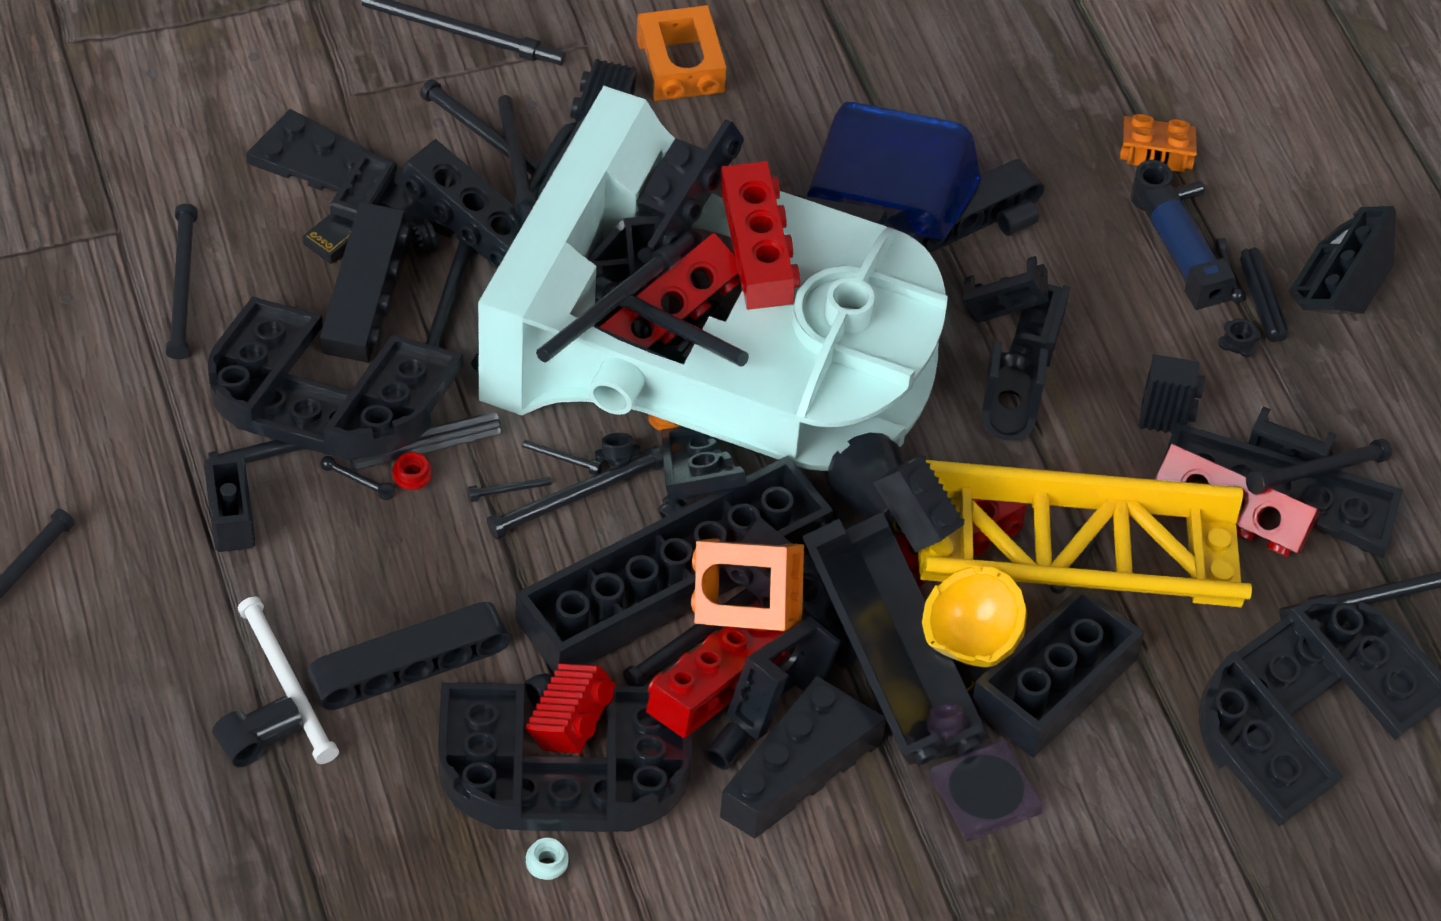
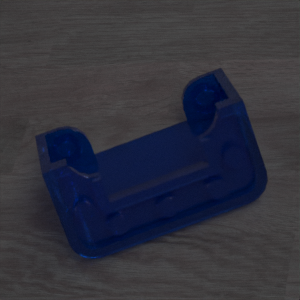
M845 102L833 118L807 197L843 203V198L905 210L909 224L917 234L944 240L981 182L974 138L965 126L954 121L857 102Z

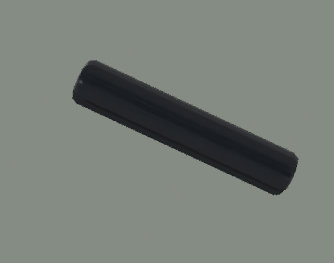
M1256 247L1246 248L1241 252L1240 262L1266 337L1270 342L1283 341L1287 337L1288 328L1262 254Z

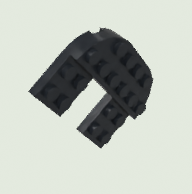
M253 296L212 348L208 360L210 393L215 408L223 418L237 429L320 453L342 457L346 460L383 455L415 443L431 426L430 413L463 367L462 353L391 335L351 391L288 374L322 329V315Z
M1324 597L1298 605L1291 610L1287 617L1236 652L1234 650L1228 655L1214 672L1202 693L1199 707V725L1203 742L1212 760L1219 769L1227 765L1279 827L1343 778L1291 716L1341 680L1348 685L1394 740L1441 706V672L1394 620L1369 604L1359 601L1357 605L1337 602V597Z
M441 682L438 772L443 790L452 803L471 818L494 829L630 832L665 816L684 796L690 780L692 734L683 739L646 712L650 695L648 693L649 686H616L613 698L607 704V758L523 756L525 684Z

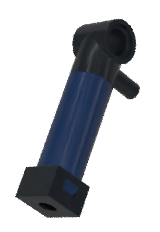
M1146 160L1140 163L1136 169L1130 196L1131 201L1137 208L1146 212L1186 280L1184 292L1194 309L1199 310L1228 302L1236 277L1224 258L1216 259L1182 200L1203 195L1205 192L1203 183L1197 181L1173 187L1171 183L1173 174L1165 163L1157 160Z

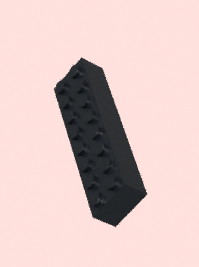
M786 456L746 476L748 486L716 491L517 592L516 622L553 672L558 670V664L560 663L587 665L692 610L691 598L695 590L696 572L692 566V557L696 549V541L718 538L721 542H735L742 530L758 517H761L792 544H804V551H806L808 548L802 536L831 523L833 516L832 508L790 457ZM719 566L720 596L740 584L734 582L728 573Z

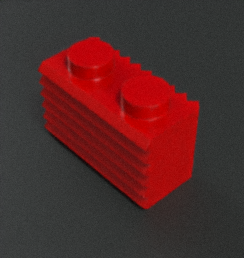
M558 664V670H554L555 676L551 677V683L547 684V690H544V696L540 697V703L536 704L537 710H533V716L529 717L526 731L542 750L546 752L551 751L554 753L557 751L566 754L568 752L574 754L575 752L580 755L587 740L593 736L596 723L602 711L611 702L616 685L600 665Z

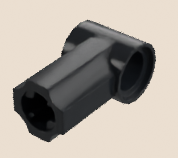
M285 695L246 715L244 712L234 711L223 716L214 725L212 733L233 766L240 768L257 761L265 752L266 747L304 729L298 707L291 697L288 698Z

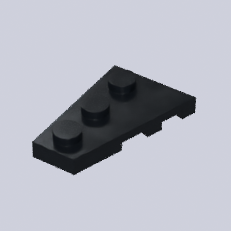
M684 426L661 430L668 500L675 498L687 500L703 493L748 486L745 471L740 466L735 467L733 465L732 457L727 452L722 453L718 449L717 441L712 436Z

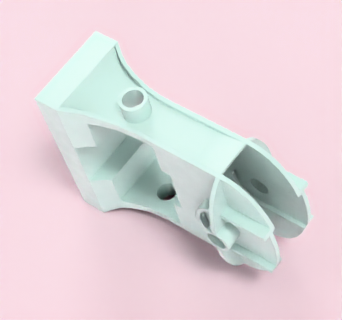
M603 86L478 302L479 401L521 416L540 407L558 402H594L604 411L619 415L626 414L633 409L778 460L789 456L797 467L809 470L828 471L832 456L837 450L841 454L850 445L847 441L865 433H883L901 447L904 443L905 435L920 417L935 380L938 342L944 325L948 296L945 295V287L939 268L925 247L903 232L780 191V199H776L777 205H784L787 227L783 228L784 235L791 234L794 254L793 258H790L791 264H798L800 273V287L794 288V304L747 310L742 291L726 322L709 316L702 329L746 351L749 354V359L744 366L740 367L694 344L686 362L681 364L622 342L598 330L594 325L548 362H542L537 357L536 351L538 348L595 304L596 265L587 259L589 255L622 218L656 215L643 210L636 201L675 140L660 123L646 99ZM720 183L719 187L712 192L704 205L700 218L693 223L691 228L703 229L731 237Z

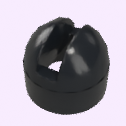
M550 674L535 675L524 683L526 694L536 708V704L540 703V697L544 696V690H547V684L551 683V677H554Z

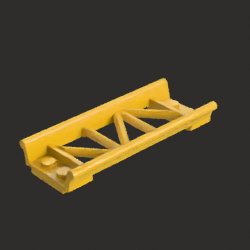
M926 460L927 463H930V469L935 471V477H939L938 483L943 484V490L947 491V497L952 498L951 504L956 505V511L960 512V518L965 520L962 527L942 541L918 551L920 580L944 582L952 574L972 568V565L994 567L1008 574L1014 582L1192 597L1193 603L1242 607L1244 600L1251 598V583H1241L1236 523L1243 499L1242 487ZM972 499L1032 504V508H1034L1036 563ZM1049 505L1097 509L1052 562ZM1151 514L1186 517L1189 551ZM1113 516L1116 572L1069 568ZM1129 516L1191 575V578L1133 573ZM972 522L1012 563L973 560Z

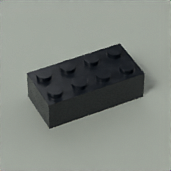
M1078 587L1022 638L1014 653L997 665L992 666L976 681L972 702L979 716L1034 758L1138 659L1145 632L1087 588Z

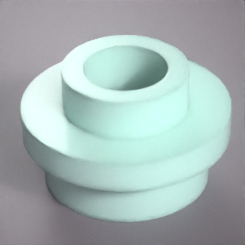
M541 838L527 850V869L533 876L539 879H555L561 876L568 867V852L556 839ZM544 858H550L554 862L545 864L540 861Z

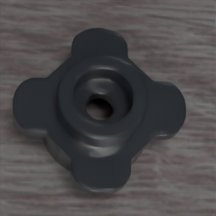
M1234 319L1226 322L1224 325L1225 334L1218 340L1219 347L1223 350L1240 353L1243 357L1252 356L1255 352L1254 343L1261 336L1260 331L1252 322L1246 319Z
M612 433L602 438V449L595 451V458L597 460H607L609 465L616 467L629 463L634 455L641 454L642 449L640 445L633 444L631 435L627 433Z

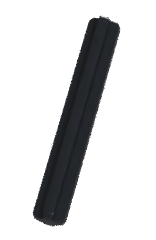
M491 412L430 427L412 445L387 454L363 457L357 460H349L352 468L357 470L397 460L401 455L408 452L422 454L495 436L501 433V422L497 413Z

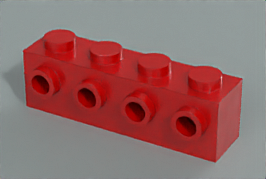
M756 603V604L753 605L752 607H761V606ZM726 626L718 633H711L700 647L692 653L687 652L683 654L675 666L666 673L660 672L653 678L648 687L650 695L646 712L685 739L731 703L746 658L788 630L779 631ZM790 649L771 660V662L776 666L781 664L788 658Z

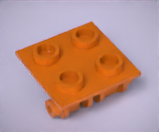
M1135 114L1133 117L1124 116L1123 145L1121 147L1120 160H1126L1128 165L1139 166L1140 163L1146 161L1147 150L1150 149L1149 160H1154L1155 150L1161 151L1160 161L1163 163L1165 162L1166 152H1169L1167 166L1171 171L1185 173V169L1193 170L1194 158L1197 154L1196 126H1190L1188 122L1173 119L1169 122L1156 121L1151 116L1144 114Z

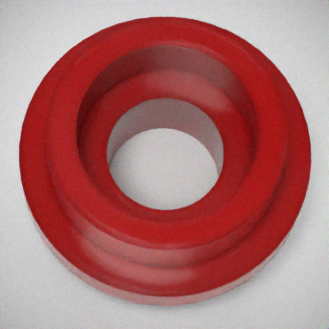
M405 453L398 458L393 466V480L399 487L406 490L421 489L431 481V464L420 453Z

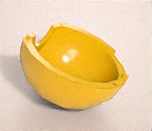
M972 565V568L952 574L939 586L935 585L925 602L922 625L926 642L936 651L969 665L991 667L1014 653L1025 635L1028 614L1022 591L1008 574L991 566Z

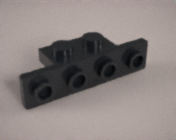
M726 119L723 121L706 150L675 138L636 202L643 210L663 217L647 245L652 253L664 244H671L690 230L693 223L700 218L702 209L712 192L721 183V166H729L731 161L738 156L744 138L732 121Z

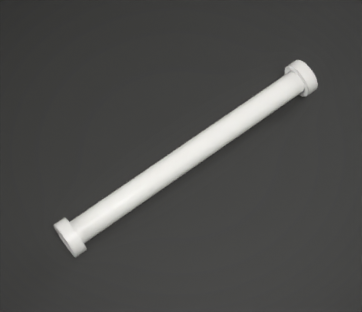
M249 597L239 604L238 611L242 618L248 619L287 697H291L298 707L303 720L304 730L314 748L312 755L318 764L328 763L338 756L339 750L334 742L328 740L262 612L264 609L262 601L259 597Z

